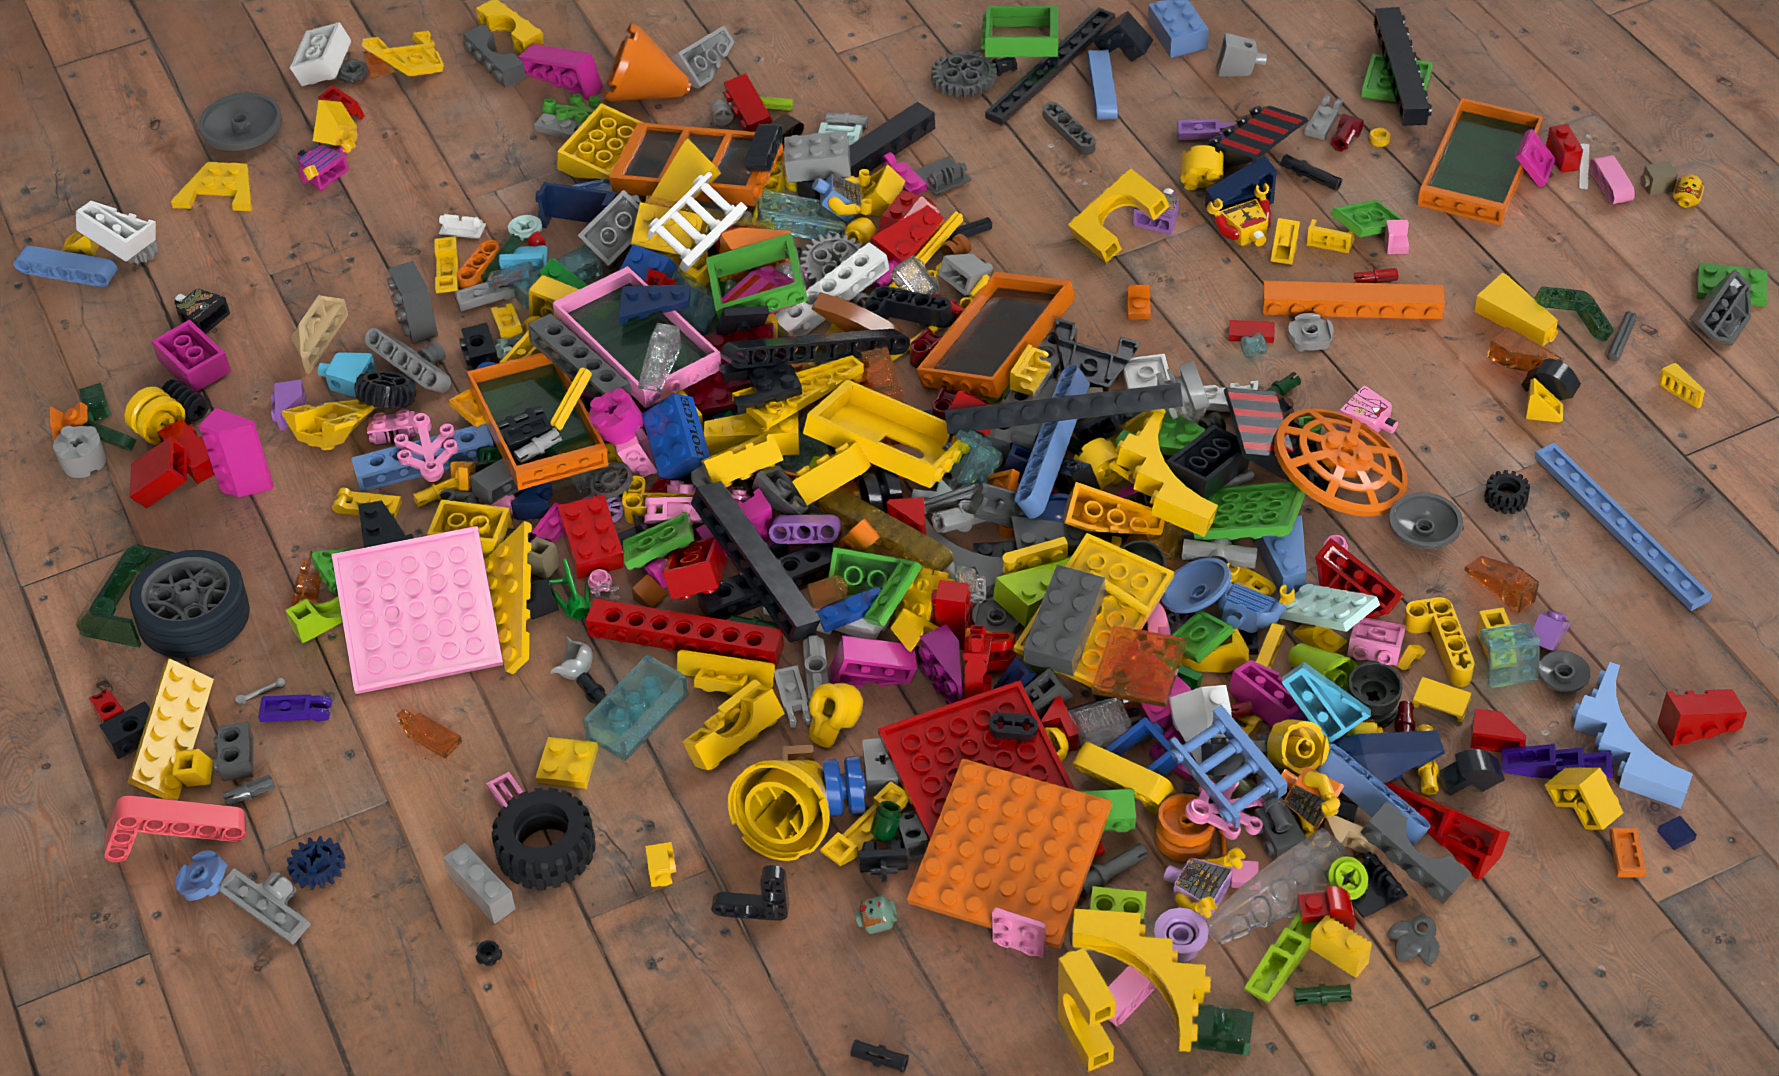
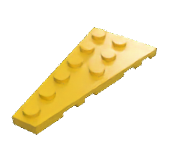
M851 355L797 372L796 375L802 385L801 395L777 403L773 399L764 402V407L756 409L755 406L746 408V413L764 428L769 429L835 390L847 379L851 380L864 372V364ZM752 387L733 392L732 400L734 396L754 394Z
M526 521L484 559L505 671L514 674L529 660L530 633L526 632V620L530 619V610L526 609V600L530 599L531 565L527 564V553L531 551L528 533L532 532V524Z

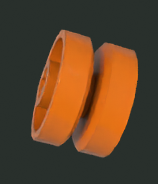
M1193 794L1170 796L1163 801L1158 811L1155 843L1159 851L1166 857L1179 862H1188L1191 858L1200 860L1208 854L1212 847L1215 826L1208 822L1196 824L1185 813L1187 804L1198 798V796Z

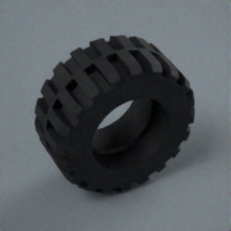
M550 787L548 790L535 788L533 792L528 793V791L520 793V797L517 799L513 797L507 802L508 806H503L497 813L498 817L494 819L493 831L491 832L493 846L501 871L515 884L519 885L522 883L523 887L532 889L534 886L537 887V890H546V887L553 886V889L561 887V883L567 882L568 884L575 880L574 876L576 874L580 876L586 870L585 864L589 865L591 863L596 843L588 808L583 805V802L576 796L572 797L570 792L565 790L558 792L557 788ZM556 829L565 833L558 842L548 847L532 848L523 845L527 837L540 830Z

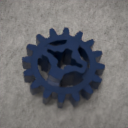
M319 836L317 841L314 842L311 837L308 838L307 844L299 842L300 849H292L291 854L293 857L287 858L289 865L287 870L293 883L299 882L301 888L306 887L308 884L311 890H314L316 885H320L322 889L325 888L326 882L334 884L333 877H341L340 869L346 867L344 862L345 855L343 850H341L340 844H334L332 838H328L324 842L322 836Z

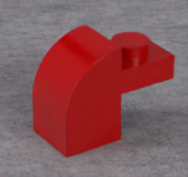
M1326 886L1325 892L1298 894L1297 902L1302 923L1320 922L1326 915H1329L1330 918L1339 921V924L1348 927V930L1354 931L1356 919L1351 896L1347 890L1337 886Z

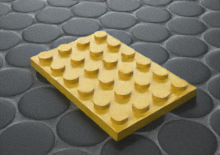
M1086 533L1065 566L1086 573L1093 570L1152 608V612L1174 578V571ZM1106 591L1074 676L1063 675L1103 693L1150 615L1145 617ZM1039 608L1014 645V652L1024 656L1023 648Z

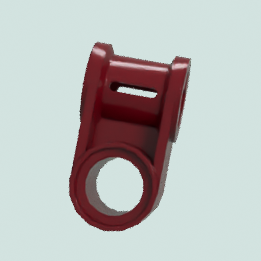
M926 328L910 343L911 366L918 368L943 336H939L933 333L931 329Z
M946 386L940 388L937 397L932 403V412L935 417L946 421L945 410L950 409L957 392L947 389Z

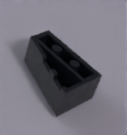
M382 500L358 505L364 548L388 544L389 541L405 536Z

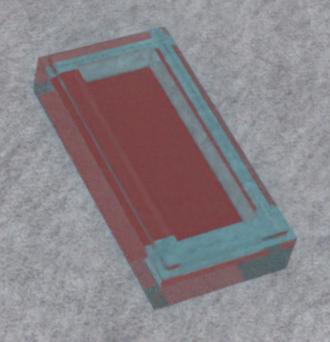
M529 261L492 271L487 280L489 288L530 277L534 269L532 262Z

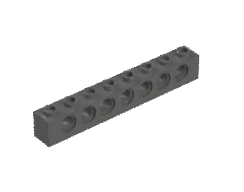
M1054 327L1037 348L1049 354L1048 358L1041 356L1039 358L1051 363V369L1034 396L1010 390L1009 388L1007 398L1003 399L1000 404L1035 400L1050 378L1057 380L1061 373ZM1074 328L1072 341L1077 342V328ZM1016 426L991 429L989 436L982 434L981 441L984 442L985 452L996 456L1002 454L1003 458H1007L1012 448L1011 439Z

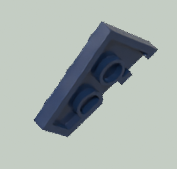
M690 285L623 286L619 311L620 324L627 323V319L637 316L640 319L647 318L649 313L657 311L667 313L689 307Z

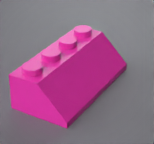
M215 408L199 425L220 491L236 497H243L271 490L274 484L254 421Z

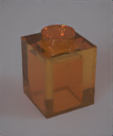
M832 576L808 584L815 608H822L847 598L846 593L849 592L846 581L841 579L840 576Z

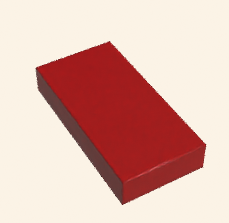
M1230 320L1229 341L1274 343L1275 322Z

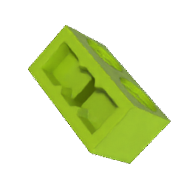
M1093 886L1090 910L1141 913L1140 924H1144L1147 892Z

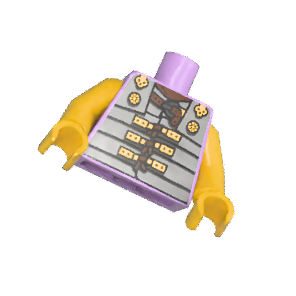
M1236 847L1231 849L1226 856L1216 859L1199 860L1191 858L1183 870L1169 865L1165 871L1164 880L1174 884L1173 899L1179 908L1191 909L1199 913L1205 921L1209 922L1231 885L1232 869L1230 868L1241 869L1243 863L1240 859H1244L1246 856L1240 848Z

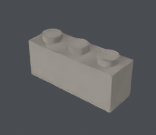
M465 843L443 857L448 876L493 924H496L516 909L511 890Z

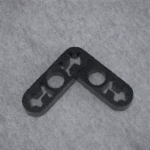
M767 865L762 868L760 879L761 895L730 892L716 893L713 896L712 912L722 917L772 921L785 920L788 916L790 905L785 870L776 865Z

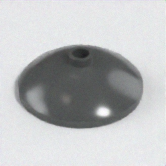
M1422 492L1406 495L1396 501L1390 510L1389 524L1392 532L1402 542L1420 549H1438L1451 544L1459 537L1463 526V518L1457 506L1450 500L1437 494Z

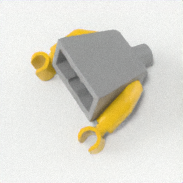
M973 254L946 255L943 257L942 262L935 267V271L928 270L925 272L924 278L925 282L929 283V286L932 288L938 285L937 277L940 276L965 296L969 295V298L965 297L960 300V306L966 307L983 286L987 284L990 275L993 273V267L991 263H984Z

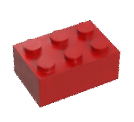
M604 494L558 505L560 527L577 579L588 577L597 569L608 572L624 568L623 550Z
M715 537L691 542L687 547L671 551L663 571L671 599L679 598L680 600H685L696 593H712L719 587L727 559L724 550Z

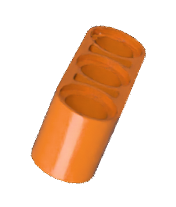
M487 240L481 243L457 273L460 290L487 282L499 268L501 253L497 241Z

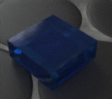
M1681 816L1659 825L1657 830L1673 850L1694 841L1697 836Z

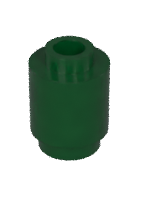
M883 801L876 808L870 832L876 840L887 842L896 837L902 816L900 812L901 807L891 801Z

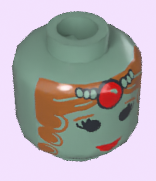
M885 896L863 900L860 903V911H856L858 926L864 927L869 934L892 929L894 921H897V911L892 900L889 901Z

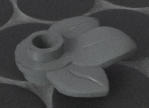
M1417 916L1411 921H1399L1389 929L1387 936L1397 941L1395 950L1399 962L1419 955L1424 963L1431 966L1437 959L1440 946L1435 938L1436 925L1431 918ZM1425 925L1428 929L1425 932H1420L1417 927Z

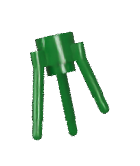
M564 558L562 562L572 596L568 599L566 605L555 591L557 602L563 608L567 618L571 617L574 620H581L587 617L591 608L590 588L588 583H585V598L577 594L567 559Z

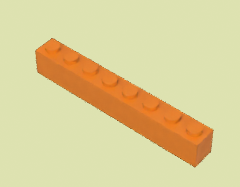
M1264 281L1263 315L1298 316L1304 313H1315L1321 315L1320 317L1443 320L1445 307L1443 285Z

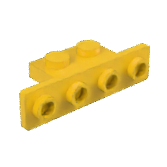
M679 650L677 654V673L694 676V688H700L705 692L720 691L733 696L754 679L764 687L772 688L774 686L775 664L686 650Z

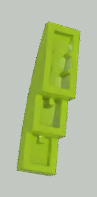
M1298 911L1288 928L1285 927L1275 945L1271 944L1244 987V990L1269 1003L1308 952L1312 931L1320 922L1302 923L1300 912Z

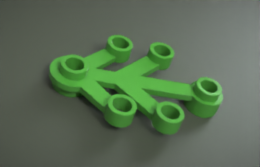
M578 93L570 94V104L575 106L557 104L555 99L547 98L543 100L542 113L556 114V119L558 120L575 117L576 122L584 123L601 104V98L598 96L589 97V106L582 101V95Z

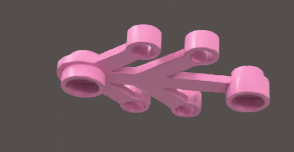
M418 413L413 417L412 426L413 430L419 434L422 446L409 441L406 434H398L394 437L395 446L398 449L405 450H401L397 456L401 465H409L419 469L425 480L435 482L441 479L443 475V464L459 450L457 441L450 439L455 435L454 427L451 424H443L440 427L441 434L431 443L428 433L432 428L430 418L424 413ZM444 446V451L434 459V454ZM411 452L424 457L425 462L413 458Z
M670 480V484H667V493L694 494L696 491L694 485L684 484V481ZM733 485L726 487L736 503L738 501L744 503L751 498V495L746 494L747 490L736 489V486Z
M1239 781L1222 792L1230 804L1240 799L1230 800L1232 792L1237 788ZM1199 786V797L1190 801L1185 808L1187 817L1196 824L1208 822L1222 829L1223 835L1230 840L1236 839L1241 832V827L1235 828L1231 822L1226 823L1221 817L1215 815L1219 814V808L1215 803H1208L1210 797ZM1260 797L1246 808L1253 806L1261 808L1265 803L1262 797ZM1241 811L1238 813L1240 815V823L1245 825V830L1249 834L1257 835L1263 827V822L1258 817H1251Z

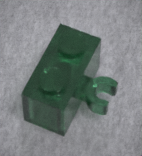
M1198 1005V1017H1196L1195 1024H1198L1197 1041H1193V1048L1249 1056L1254 1012L1245 1011L1240 1008L1227 1009L1215 1005Z

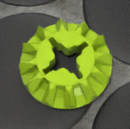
M1341 857L1330 864V870L1326 873L1329 876L1328 886H1337L1347 890L1351 900L1357 899L1364 894L1368 886V874L1360 861L1352 857ZM1351 872L1349 877L1351 884L1342 885L1344 880L1342 874Z

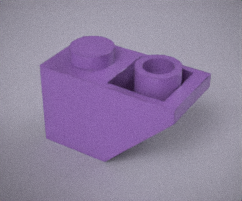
M301 379L274 383V393H271V402L275 408L271 409L273 422L278 423L280 431L285 430L289 426L282 416V411L306 405V395Z
M1554 610L1540 613L1529 642L1551 651L1557 650L1571 625L1570 621L1565 620L1567 615Z

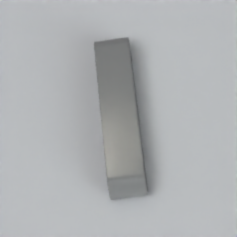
M371 328L366 332L365 344L421 386L438 393H445L449 390L451 386L450 377L398 338L377 328Z

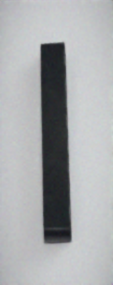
M890 328L732 341L722 347L721 357L735 368L741 369L780 364L831 361L851 355L855 358L900 355L909 349L910 340L906 335Z

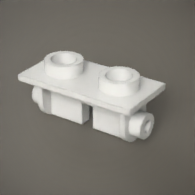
M444 214V216H440L439 223L443 225L439 235L480 239L486 223H483L478 217L463 216L462 221H460L457 215Z

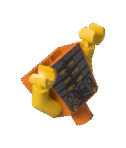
M1305 767L1299 777L1285 769L1281 776L1286 780L1287 789L1290 791L1284 802L1300 817L1302 828L1307 832V834H1304L1307 840L1306 849L1314 848L1321 841L1320 833L1314 831V829H1318L1325 817H1331L1338 813L1340 806L1338 796L1343 790L1344 785L1310 767Z

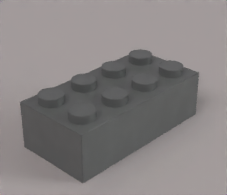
M1061 565L1056 566L1023 648L1025 663L1046 669L1050 668L1053 671L1074 676L1106 594L1105 577Z

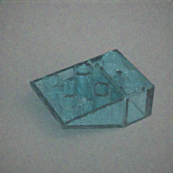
M675 271L672 279L676 280L675 284L690 285L691 289L689 307L675 311L702 336H707L716 314L712 291L682 273Z

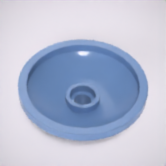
M1202 558L1182 566L1174 572L1173 580L1161 597L1163 604L1168 610L1176 613H1193L1209 607L1226 591L1231 579L1230 569L1224 561L1217 558Z

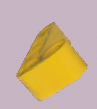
M635 475L633 476L634 480L628 487V491L623 492L622 505L624 517L630 524H634V514L645 517L647 514V508L645 507L646 498L693 497L694 494L647 493L645 479ZM658 507L656 514L662 513L663 507ZM704 522L692 523V525L705 524Z
M1443 597L1409 602L1405 609L1403 625H1406L1405 630L1413 634L1431 632L1451 684L1457 687L1468 686L1472 680L1475 663L1452 603Z
M1084 742L1072 762V766L1079 772L1114 789H1134V798L1140 800L1148 811L1157 816L1163 801L1170 796L1177 795L1172 783L1165 777L1089 742Z

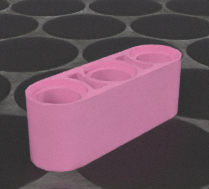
M1609 155L1592 158L1590 160V172L1607 201L1611 205L1633 201L1635 195L1634 187L1615 156Z
M1130 965L1108 986L1116 1000V1013L1114 1017L1107 1020L1119 1026L1156 989L1145 976Z

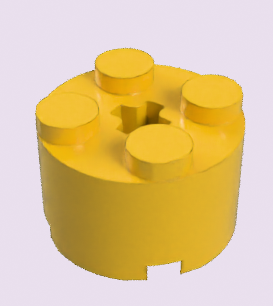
M1206 145L1193 146L1191 151L1187 153L1186 150L1183 151L1181 154L1180 179L1184 184V188L1190 191L1197 188L1208 189L1222 181L1223 153L1220 151L1219 154L1215 151L1214 147Z
M1104 438L1092 440L1081 448L1083 453L1079 457L1075 455L1073 458L1074 460L1091 464L1101 491L1104 489V486L1110 483L1118 484L1124 479V477L1109 468V464L1118 458V454L1115 453L1116 447L1110 439L1108 441Z
M1288 719L1273 725L1267 741V757L1277 768L1301 774L1305 767L1315 770L1325 763L1329 753V742L1317 724Z

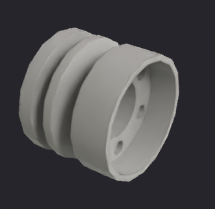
M1194 360L1179 365V377H1175L1171 369H1167L1170 377L1168 381H1164L1161 372L1156 374L1157 385L1181 383L1183 401L1181 410L1183 415H1187L1186 403L1190 402L1195 411L1210 406ZM1175 408L1166 409L1172 416V419L1178 418Z

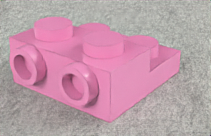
M1364 617L1353 626L1347 656L1354 657L1359 661L1371 660L1385 665L1397 666L1406 625Z

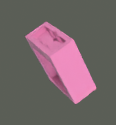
M639 426L635 431L637 435L633 439L615 446L618 455L630 468L633 476L646 477L656 472L657 468L648 436L645 435L643 427L640 428Z

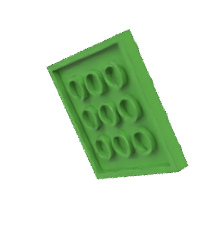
M1293 482L1223 487L1208 499V501L1218 505L1213 524L1205 537L1193 533L1194 539L1210 542L1213 539L1227 538L1228 540H1236L1241 537L1257 539L1263 536L1274 535L1275 537H1284L1289 535L1306 494Z

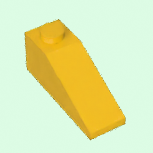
M1236 628L1233 629L1234 633L1199 664L1173 649L1168 650L1167 659L1198 672L1227 673L1249 661V649Z

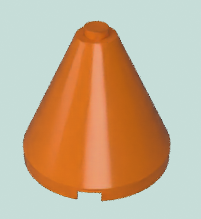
M631 22L626 30L631 35L622 39L607 80V84L611 89L610 91H604L603 99L609 102L678 98L683 97L684 94L688 95L691 83H689L687 75L639 25Z

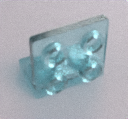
M1529 622L1480 630V639L1489 652L1488 685L1490 688L1537 681L1539 679L1540 637Z

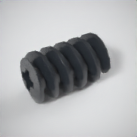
M170 379L161 388L183 406L185 418L188 421H197L203 418L209 410V400L183 381Z

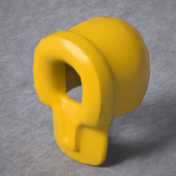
M826 683L814 689L809 702V713L813 717L808 733L809 738L814 743L824 748H831L841 728L854 727L863 710V698L860 691L853 685L846 683ZM824 714H830V715H832V717L829 718V717L825 716Z

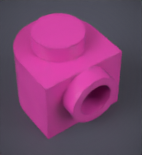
M667 555L662 558H655L644 567L646 573L663 589L667 587L663 575L664 568L669 559Z

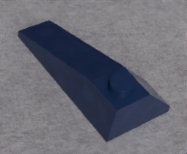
M1438 730L1356 734L1333 741L1334 745L1344 750L1383 784L1392 779L1396 781L1402 778V774L1412 768H1420L1445 754Z

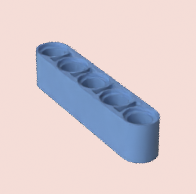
M1109 50L1088 51V68L1096 120L1117 119V100Z
M25 246L13 262L14 267L24 274L99 287H106L118 270L117 265L106 258L35 246Z
M1329 744L1327 759L1316 770L1343 784L1344 788L1341 792L1371 817L1388 801L1408 818L1406 833L1411 845L1415 847L1430 828L1429 822L1344 750L1334 744Z

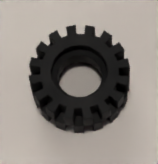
M1504 470L1503 474L1497 471L1495 475L1491 474L1487 480L1484 494L1485 502L1489 503L1488 506L1490 508L1495 507L1494 511L1496 512L1503 510L1502 514H1507V511L1515 514V510L1520 512L1522 507H1526L1530 493V484H1528L1527 478L1523 479L1522 474L1516 476V471H1512L1511 474L1508 473V470ZM1500 490H1509L1515 494H1505Z

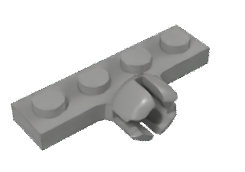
M233 868L220 883L219 892L294 945L311 925L307 919L287 906L288 901L296 893L295 886L286 877H280L281 874L278 872L271 873L263 883L257 884Z

